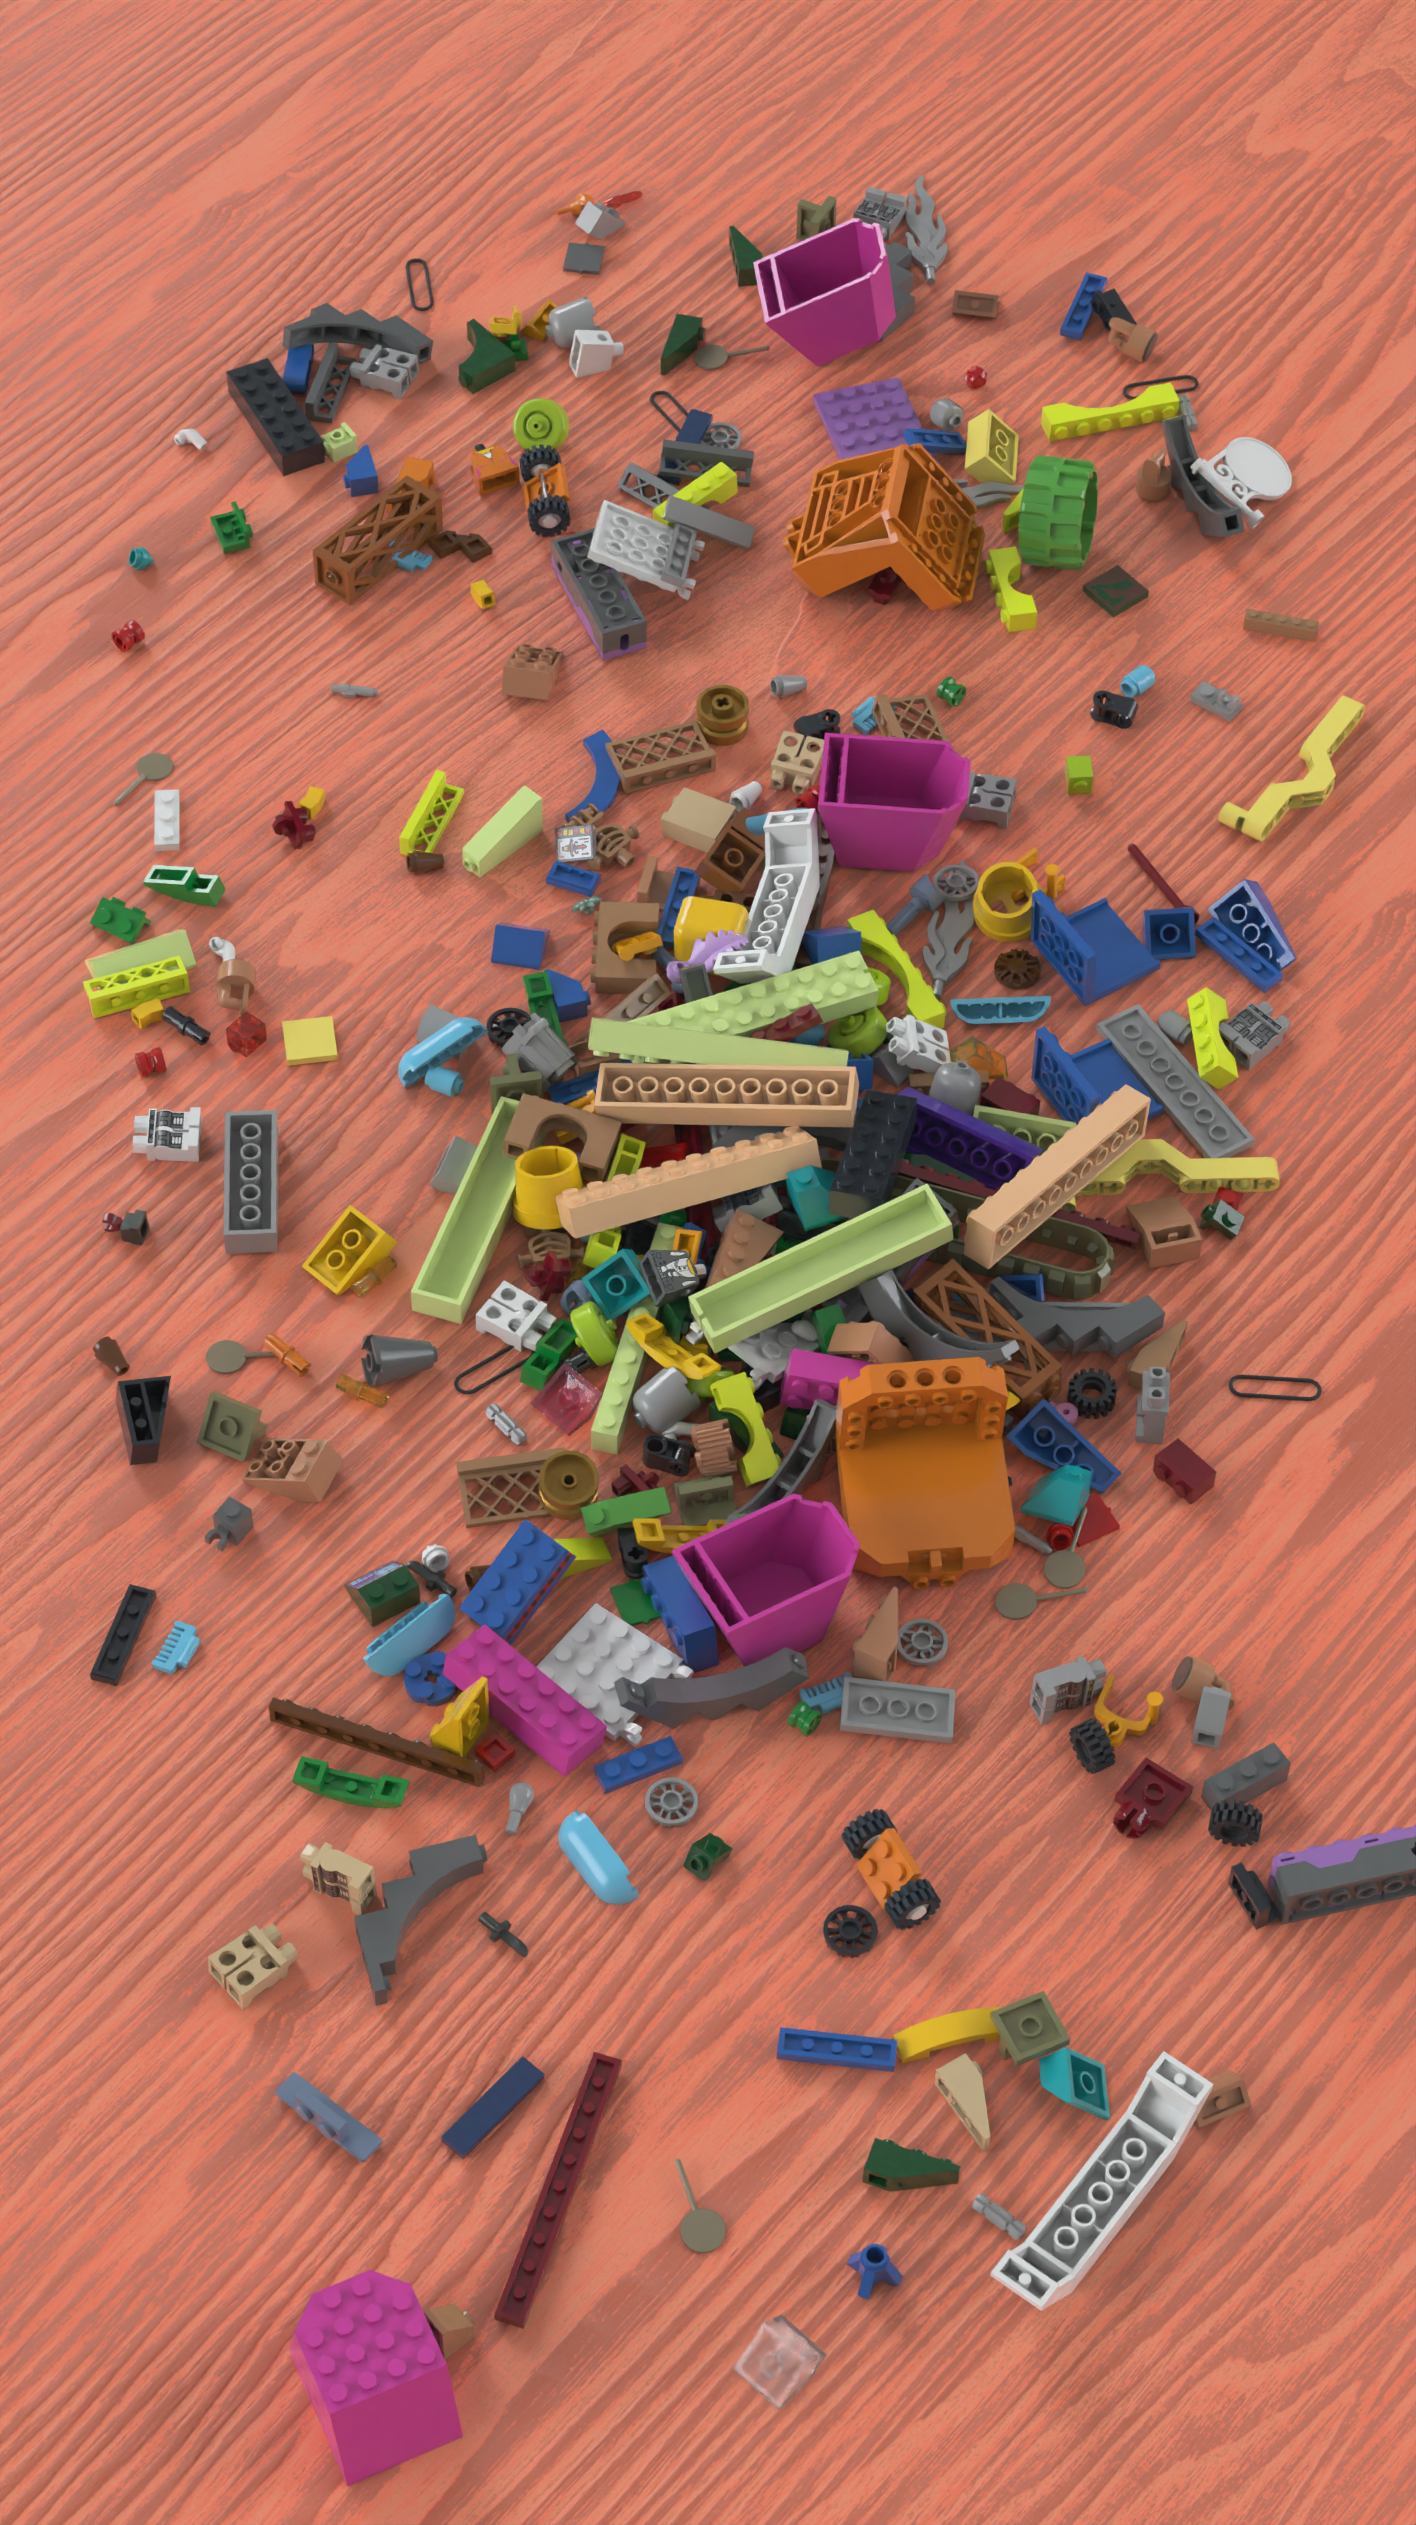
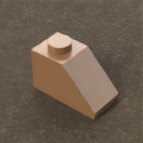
M455 2303L429 2308L424 2312L445 2360L474 2339L473 2326L475 2323L466 2310L461 2312Z

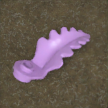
M720 929L717 937L710 931L707 933L705 942L701 938L694 942L692 954L688 961H672L668 964L666 968L667 977L673 983L682 984L678 969L699 963H704L707 973H710L714 968V962H716L719 953L734 952V949L740 950L741 946L745 947L749 943V939L743 937L740 933L735 935L732 930H729L726 935L725 931Z

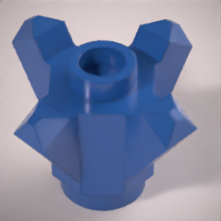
M871 2244L864 2248L863 2251L850 2255L847 2265L858 2271L862 2278L858 2292L861 2298L868 2299L873 2285L886 2281L889 2285L897 2286L900 2284L902 2275L891 2263L887 2254L888 2248L885 2246Z

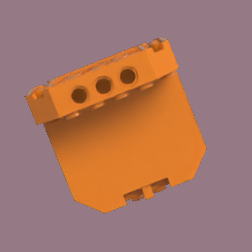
M915 443L910 446L908 444H901L894 448L841 459L815 471L805 513L789 520L786 525L789 534L783 539V546L786 551L790 552L794 560L792 576L807 591L819 598L891 566L893 571L906 582L907 586L920 597L923 603L932 611L949 610L972 600L985 532L983 526L977 527L974 514L978 513L975 503L920 443Z
M980 1357L873 1364L861 1368L859 1377L851 1380L847 1376L839 1381L834 1436L842 1517L860 1543L853 1569L878 1577L901 1575L916 1589L928 1587L931 1579H937L943 1587H950L955 1585L956 1580L967 1571L990 1569L1011 1556L1015 1524L1002 1443L1008 1401L1003 1368L996 1365L991 1369L986 1366V1360Z

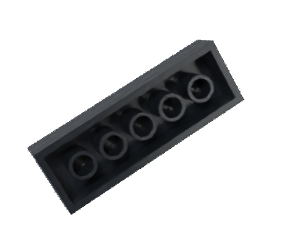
M268 358L226 372L229 394L283 476L325 462L323 440Z
M866 1091L830 1188L829 1214L855 1218L889 1201L917 1122V1098L879 1091Z

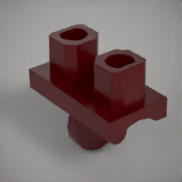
M891 566L877 572L868 587V594L874 595V602L886 605L902 578L893 571Z
M285 801V811L283 814L275 817L276 820L273 822L272 828L277 835L288 836L294 849H301L303 841H313L316 829L313 824L304 825L308 818L305 808H295L292 801Z
M548 1251L542 1265L528 1267L525 1278L530 1286H538L540 1288V1301H548L551 1293L563 1292V1277H569L572 1272L569 1259H557L556 1251Z
M625 1464L620 1468V1476L611 1483L612 1492L617 1497H620L629 1492L633 1494L658 1488L656 1485L659 1481V1476L655 1472L645 1474L643 1471H640L636 1474Z

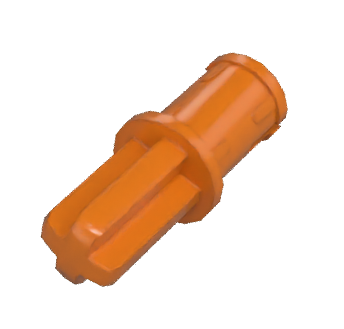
M274 1333L269 1334L265 1338L264 1345L279 1358L281 1364L285 1363L299 1377L304 1376L309 1371L308 1368L311 1367V1363L301 1357L295 1351L296 1348L294 1346L289 1347Z

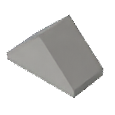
M889 1043L881 1044L869 1054L874 1060L873 1073L898 1089L909 1079V1074H914V1070L909 1068L907 1064L904 1066L897 1064L896 1054L889 1052Z

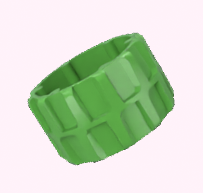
M1041 455L1035 457L1031 462L1023 488L1019 517L1018 542L1022 562L1027 565L1079 570L1084 567L1091 549L1098 504V473L1094 463L1086 460Z

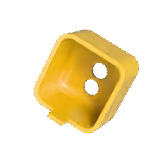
M693 896L684 898L674 927V958L677 961H688L692 954L694 942L698 938L705 942L707 933L710 931L714 933L715 937L718 936L720 929H723L726 935L729 930H732L735 935L737 933L742 935L749 915L747 909L737 903ZM712 970V972L707 973L711 975H717L714 973V970Z

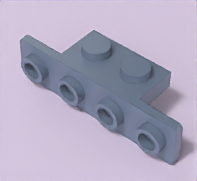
M293 2072L275 2090L276 2096L294 2109L303 2120L312 2123L326 2138L335 2141L361 2163H364L381 2146L382 2140L380 2137L296 2072Z

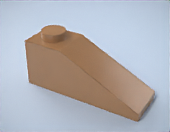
M1182 1320L1142 1348L1135 1360H1130L1126 1374L1130 1375L1128 1386L1142 1390L1143 1371H1149L1151 1366L1164 1367L1166 1372H1170L1185 1339L1188 1321Z

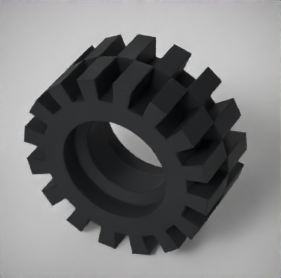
M1089 1368L1087 1373L1085 1369H1082L1080 1375L1076 1372L1073 1378L1070 1379L1067 1402L1077 1408L1080 1417L1084 1413L1086 1414L1085 1419H1090V1415H1094V1419H1099L1100 1413L1105 1417L1108 1411L1111 1412L1113 1410L1117 1386H1115L1114 1378L1110 1380L1111 1375L1109 1373L1103 1375V1370L1101 1369L1096 1373L1094 1368ZM1095 1389L1101 1392L1102 1396L1099 1398H1089L1083 1395L1082 1391Z
M1089 1719L1070 1729L1069 1735L1071 1736L1070 1742L1074 1745L1072 1746L1073 1751H1076L1077 1759L1081 1760V1765L1083 1768L1086 1767L1088 1773L1095 1774L1114 1765V1759L1116 1758L1112 1752L1114 1748L1110 1745L1111 1740L1109 1737L1107 1738V1732L1101 1728L1099 1722L1097 1723L1095 1719Z
M1222 1800L1221 1804L1217 1802L1212 1807L1208 1827L1209 1834L1214 1836V1839L1217 1841L1222 1839L1223 1844L1230 1842L1232 1843L1231 1846L1240 1844L1241 1847H1246L1247 1843L1251 1846L1254 1842L1257 1843L1260 1838L1263 1820L1262 1813H1260L1258 1808L1253 1809L1254 1805L1252 1804L1244 1805V1801L1235 1803V1800H1230L1228 1803L1226 1800Z

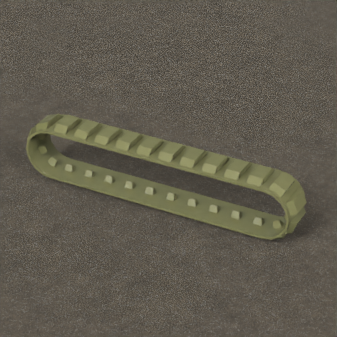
M820 1159L822 1169L835 1172L836 1174L840 1159ZM898 1175L889 1201L900 1197L914 1182V1179ZM923 1182L928 1184L931 1190L957 1210L959 1220L963 1223H966L969 1213L974 1209H978L986 1200ZM848 1217L837 1222L845 1223L853 1218ZM1049 1217L1030 1233L1025 1240L1084 1255L1097 1263L1096 1268L1083 1272L1073 1271L1007 1253L991 1268L987 1269L964 1255L965 1242L955 1238L937 1247L926 1259L942 1265H946L950 1260L954 1259L965 1271L993 1279L997 1278V1275L1042 1274L1044 1293L1072 1300L1088 1299L1101 1293L1110 1283V1276L1113 1275L1115 1261L1113 1248L1108 1245L1107 1239L1098 1231L1054 1217Z

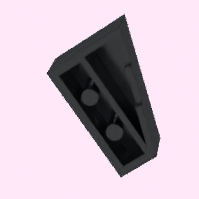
M171 1376L118 1381L116 1405L130 1465L157 1462Z

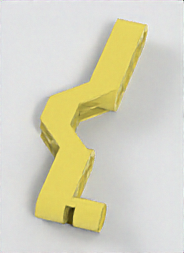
M1345 695L1341 696L1301 747L1299 758L1306 762L1309 770L1307 776L1299 781L1271 783L1249 811L1227 802L1220 811L1218 821L1262 842L1289 809L1322 805L1333 791L1334 778L1336 777L1330 757L1361 720L1365 711V705Z
M1143 1139L1132 1146L1075 1196L1118 1195L1125 1190V1184L1136 1174H1163L1178 1184L1180 1190L1185 1193H1217L1219 1187L1237 1192H1268L1277 1189L1280 1185L1277 1161L1271 1157L1189 1159L1162 1139ZM1075 1196L1064 1204L1060 1210L1066 1212L1076 1211Z

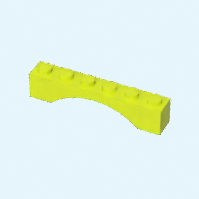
M1170 382L1149 386L1137 398L1113 407L1085 408L1066 403L1042 407L1041 425L1049 442L1176 417L1178 416L1180 400Z
M874 910L847 919L848 928L861 931V954L881 962L900 980L908 999L906 1016L911 1015L915 1019L937 1028H944L945 1016H947L944 1004L942 1002L939 1003L936 999L932 987L924 982L920 970L912 965L908 953L902 951L896 936L888 931L882 917L879 918Z
M621 1134L610 1161L605 1182L612 1180V1177L616 1175L626 1174L628 1176L637 1173L636 1171L639 1168L646 1142ZM621 1226L590 1234L582 1264L597 1268L615 1255L621 1239Z

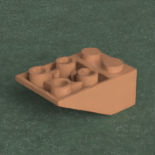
M531 644L517 645L503 667L501 694L549 700L553 693L563 652L557 651L554 647L540 649L534 648Z
M1176 1196L1126 1206L1135 1232L1140 1233L1138 1241L1149 1269L1199 1259L1202 1244L1201 1235L1195 1220Z
M851 1321L849 1323L837 1324L827 1350L832 1356L877 1364L915 1361L911 1351L902 1345L897 1337L891 1335L882 1323L877 1321H870V1323Z
M265 1438L242 1480L245 1483L298 1502L320 1503L343 1460L328 1440Z
M895 1586L889 1595L884 1594L876 1616H870L863 1637L859 1635L854 1642L852 1651L855 1652L851 1663L854 1666L853 1678L889 1682L896 1671L898 1588Z

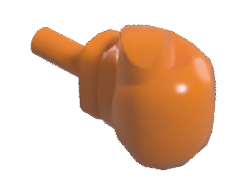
M578 193L575 200L569 201L570 206L557 209V213L559 215L572 211L573 216L580 215L587 202L594 203V200L589 194Z

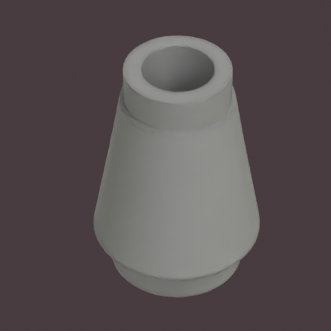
M776 675L770 680V690L774 697L783 698L807 688L805 676Z

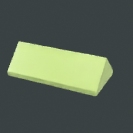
M180 929L85 960L93 979L175 956H180L186 970L197 967L186 931ZM177 966L166 968L167 971L178 969ZM147 973L142 975L141 977L146 978L152 976L153 974ZM128 980L118 981V984L128 983ZM100 986V987H97V988H98V990H102V989H104L105 987H101V986Z
M975 1105L973 1117L1044 1149V1152L1047 1151L1052 1143L1058 1142L1066 1131L1072 1130L1077 1125L1076 1122Z

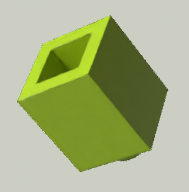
M1066 756L1065 780L1067 794L1092 793L1093 771L1090 756Z

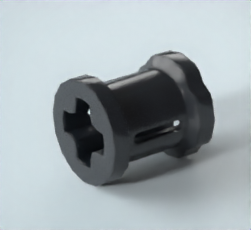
M584 1347L580 1349V1353L570 1359L565 1358L561 1360L565 1373L573 1381L585 1370L597 1367V1364L591 1359Z

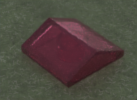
M564 1362L531 1404L570 1436L592 1418L603 1394Z

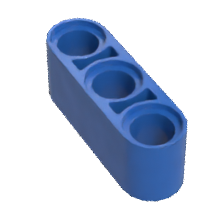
M314 344L299 346L288 351L283 382L291 393H307L314 359Z

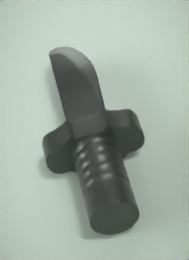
M417 1561L406 1562L409 1569L428 1581L426 1584L428 1591H433L437 1588L444 1594H448L450 1598H453L457 1593V1589L444 1580L446 1573L442 1570L434 1574Z
M487 1912L480 1915L478 1921L492 1932L489 1938L493 1942L501 1938L519 1955L527 1957L528 1949L526 1945L508 1931L511 1927L509 1921L505 1920L499 1923Z

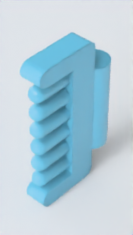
M415 550L411 555H407L403 559L397 557L402 552L395 553L391 561H399L397 567L413 572L415 568L425 570L432 562L433 555H423Z
M874 697L867 699L852 712V717L854 718L852 726L865 735H869L870 730L877 726L871 711L875 701ZM897 706L892 707V709L896 711Z
M180 1621L174 1622L175 1628L171 1630L172 1634L168 1635L169 1639L165 1640L166 1645L162 1646L163 1650L159 1651L160 1656H156L155 1660H152L154 1669L168 1674H174L177 1667L186 1669L201 1642L196 1637L197 1631L195 1626Z
M850 1672L844 1673L845 1677H852ZM839 1676L838 1681L833 1678L831 1682L826 1681L825 1685L820 1683L819 1688L815 1685L813 1686V1691L811 1688L806 1690L800 1689L799 1696L802 1701L809 1705L811 1710L819 1709L822 1715L841 1708L844 1678Z

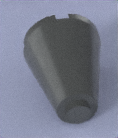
M371 1334L365 1335L361 1344V1350L366 1349V1358H361L362 1369L367 1384H372L371 1388H377L430 1369L438 1359L437 1349L429 1341Z

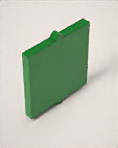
M630 1579L628 1583L610 1587L621 1620L629 1625L635 1626L642 1623L647 1625L649 1621L661 1618L659 1612H656L652 1605L650 1593L645 1594L641 1585V1579L635 1581Z

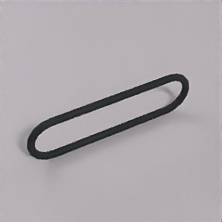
M414 258L406 263L411 303L416 310L425 311L429 310L434 303L428 266L424 260ZM412 262H421L424 265L430 297V305L427 307L415 305L409 265Z
M1181 375L1132 383L1124 387L1123 394L1126 398L1133 400L1138 396H1130L1126 393V390L1130 387L1184 378L1192 379L1195 385L1191 388L1175 390V392H1188L1198 387V380L1191 375Z
M656 391L650 396L651 403L680 432L681 429L655 403L653 398L658 394L667 395L686 416L689 413L668 392Z
M510 1345L459 1374L454 1381V1386L462 1394L475 1393L522 1366L535 1351L531 1350L528 1358L472 1390H462L459 1387V1379L514 1348V1346Z
M1241 1374L1232 1377L1229 1381L1230 1391L1240 1397L1313 1401L1322 1392L1320 1384L1308 1378ZM1240 1378L1308 1382L1314 1384L1318 1392L1313 1397L1240 1393L1233 1388V1382Z

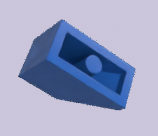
M369 445L363 446L346 464V474L343 475L345 489L349 488L351 497L378 493V478Z
M550 969L544 970V972H548L559 1023L587 1017V1006L591 1005L588 991L583 990L580 981Z

